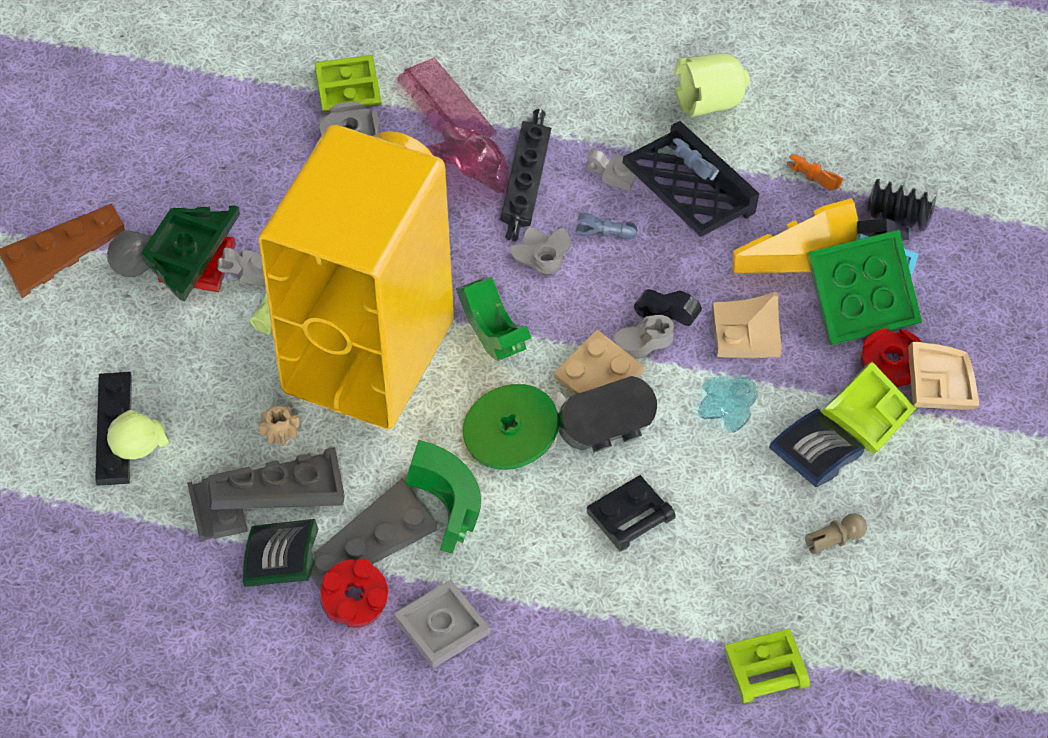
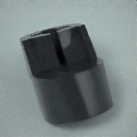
M647 289L634 304L636 313L643 318L664 315L686 326L692 325L702 310L701 304L696 298L681 290L663 295L657 291Z

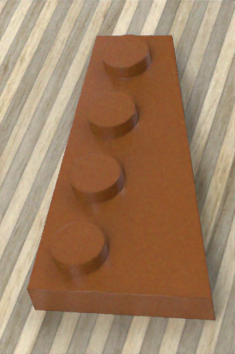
M109 204L0 248V259L21 298H24L39 284L47 283L54 278L56 273L67 266L71 267L79 261L80 257L89 251H95L119 233L125 231L124 224L113 205Z

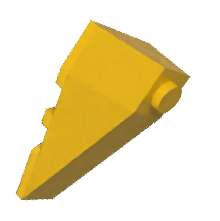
M850 198L822 206L813 211L815 216L799 224L794 220L786 224L788 226L786 230L775 236L766 234L733 250V272H811L807 252L856 240L858 216L853 199Z

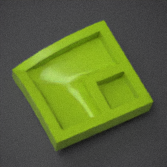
M870 362L821 412L840 425L868 451L874 454L883 447L917 408L873 362Z

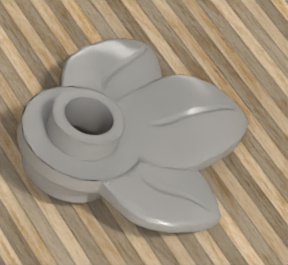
M528 227L523 237V244L510 246V252L517 262L531 265L540 273L551 274L561 268L562 256L570 249V237L564 228L556 230L548 237L537 229Z

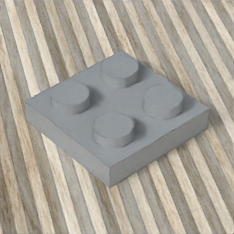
M451 579L394 613L395 622L433 669L490 634L487 623Z

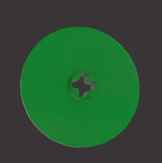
M525 384L501 386L484 394L470 408L463 424V439L470 454L482 465L500 470L520 468L539 459L551 447L559 430L558 412L552 399L545 392L534 386ZM514 423H516L517 426H516L515 428H514V427H509V428L506 430L505 427H506L507 425H508V426H513Z

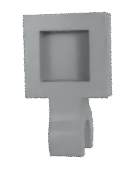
M591 149L587 156V160H589L586 166L587 170L602 174L603 183L627 191L631 190L637 176L622 163V156L614 154L610 160L600 150Z
M224 248L223 258H218L217 260L220 272L236 273L239 276V282L265 287L261 254L242 250L239 254L234 249Z

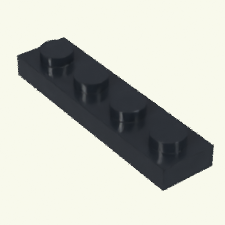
M131 372L99 374L95 471L97 486L130 484V459H123L113 454L108 445L107 434L112 421L124 412L131 410Z

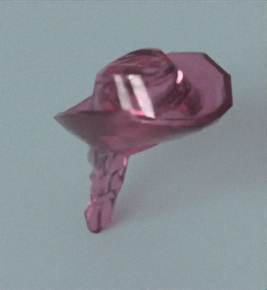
M447 127L442 132L445 142L427 146L433 156L442 159L445 163L456 165L463 175L477 180L496 193H505L507 190L509 171L504 154L496 142L488 136H484L469 128Z

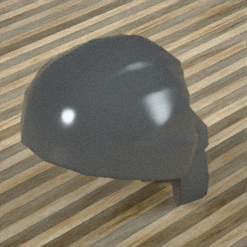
M127 230L119 233L108 246L107 261L111 269L123 277H136L147 271L149 267L142 261L141 252L153 235H145Z

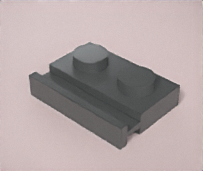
M208 478L202 479L201 483H187L200 542L211 538L217 539L248 532L243 509L211 510L207 487Z

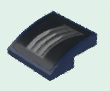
M819 409L810 412L793 423L777 436L769 446L774 453L814 487L832 480L838 475L841 467L857 460L865 450L862 444L833 420L825 416Z

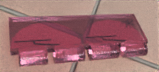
M435 57L404 69V73L398 76L397 81L409 95L411 94L413 101L423 113H426L427 118L439 132L442 131V136L453 149L462 145L468 148L496 135V130Z

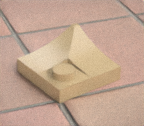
M778 292L746 300L713 302L712 318L717 357H781L782 346L779 327Z
M912 342L908 346L912 404L915 407L974 410L979 406L975 375L967 352L948 346Z

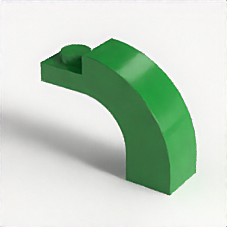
M484 277L456 288L470 325L486 352L493 359L499 361L527 350L524 341L531 339L528 327L516 325L510 319L501 302L493 277Z
M418 439L405 484L428 491L442 501L448 512V525L440 550L453 554L456 542L463 543L467 531H474L481 509L479 485L473 473L458 457L444 448Z

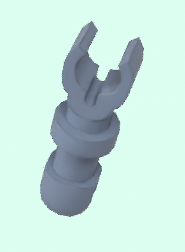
M673 139L677 147L670 145V150L677 157L683 158L684 164L690 169L693 168L699 177L704 180L709 177L713 181L719 170L713 164L702 159V155L697 150H691L689 145L683 140Z
M589 213L579 214L577 220L579 224L576 232L581 235H591L600 232L602 236L608 237L609 234L621 236L622 239H633L638 231L634 223L623 221V224L611 222L609 218H605V221H602ZM581 222H585V223H587L588 225L585 226V225H581L580 223H581Z

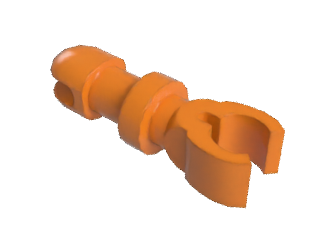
M791 154L789 156L791 160L796 162V164L791 161L787 162L788 167L792 170L806 174V178L810 181L817 180L821 186L833 191L834 187L836 189L840 188L843 180L841 176L827 170H822L821 165L815 162L811 164L800 155Z

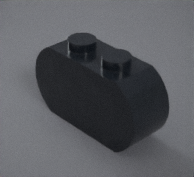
M630 376L570 396L558 412L559 433L563 440L571 447L579 450L592 447L594 453L611 447L612 440L622 437L624 442L639 438L642 436L641 430L648 427L655 418L657 412L655 393L644 380Z

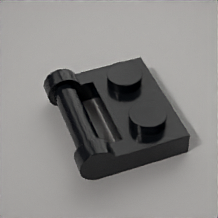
M641 475L587 506V514L619 551L628 548L631 541L662 522L667 524L676 518L672 506L668 502H664ZM650 508L655 511L623 531L618 529Z

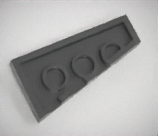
M335 447L325 449L324 454L311 457L310 453L298 455L295 461L280 464L278 460L267 462L264 468L252 470L250 467L209 475L207 482L211 510L342 506L345 498Z

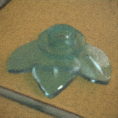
M718 376L709 379L702 385L708 395L700 403L698 410L700 418L716 419L723 417L728 433L738 431L749 421L751 417L750 407L758 396L757 387L752 380L744 377L732 380L725 376ZM746 389V392L744 394H736L738 390Z

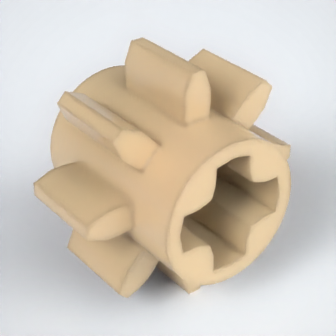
M273 405L266 413H261L262 423L258 425L261 436L267 435L269 445L275 442L285 446L290 438H297L296 428L300 426L298 415L291 416L289 406L285 408Z

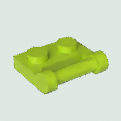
M790 628L724 645V654L735 680L742 704L753 702L755 697L789 688L798 687V689L810 687L808 672ZM791 667L793 671L792 674L750 684L748 677Z

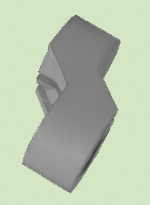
M664 315L647 316L636 326L623 328L616 332L614 343L633 358H644L652 350L663 349L672 344L674 340V323L669 317Z

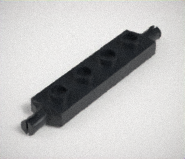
M540 109L533 111L531 122L522 121L500 217L501 221L508 224L505 235L507 240L511 239L512 231H514L512 241H517L519 239L520 227L531 225L552 128L543 125L546 116L545 111L541 110L540 117L538 118Z

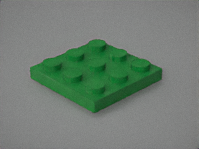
M900 230L806 253L829 345L866 337L880 329L889 328L890 331L922 323Z

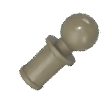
M856 513L848 514L843 518L841 524L837 520H833L830 522V526L806 534L807 547L814 545V547L809 549L812 554H817L837 544L843 546L846 544V538L856 540L865 535L867 531L866 520Z

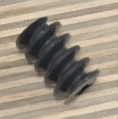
M877 178L869 197L868 210L870 209L871 217L875 219L881 212L883 219L890 220L894 215L895 222L901 224L906 218L908 228L914 227L918 221L919 230L925 231L930 224L934 212L936 196L932 202H929L928 192L924 191L920 199L916 198L915 188H912L908 195H904V185H900L897 191L893 192L892 182H888L885 188L881 189L880 179Z

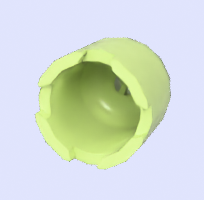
M718 53L679 58L675 64L674 75L679 74L680 87L675 88V94L683 113L689 112L690 118L732 109L743 100L746 87L749 85V75L735 56Z

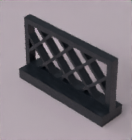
M681 121L671 125L670 133L623 156L622 163L700 237L741 215L747 219L756 213L760 193ZM673 139H681L689 145L691 150H697L702 155V159L713 164L719 172L712 181L709 177L704 180L696 173L678 171V165H685L684 159L676 155L658 153V150L667 145L669 148L670 145L677 147ZM640 159L653 161V167L640 166L636 161ZM657 162L675 164L674 170L656 168ZM655 177L673 179L672 186L659 184ZM676 180L694 182V189L676 186ZM698 183L709 184L715 192L697 189ZM675 195L692 197V204L680 203L674 197ZM696 198L714 201V207L696 205ZM718 201L729 203L734 208L731 210L717 208ZM694 214L712 216V220L702 224L694 217Z

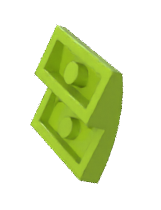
M373 54L314 62L323 113L330 112L329 109L344 102H358L363 104V107L382 105Z

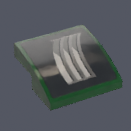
M308 519L252 526L244 556L242 581L244 587L309 580L315 563L312 547L319 530L316 520Z

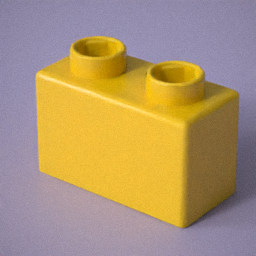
M330 125L320 137L258 238L280 387L288 395L384 429H392L454 320L445 164L442 159L433 156L429 149L418 140L404 133L385 131L370 136L340 125Z

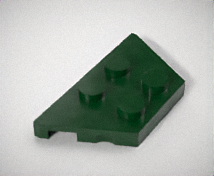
M235 205L229 206V211H211L210 206L197 207L195 209L170 208L141 252L142 261L181 301L185 302L240 215L239 207Z

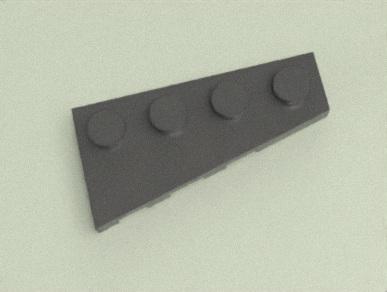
M402 478L313 553L315 563L310 576L321 591L323 577L334 565L346 560L367 559L374 564L437 531V524Z

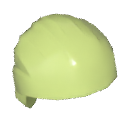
M128 410L112 421L108 428V445L113 454L123 459L141 458L150 454L158 445L161 448L169 444L164 426L158 420L150 419L137 411Z

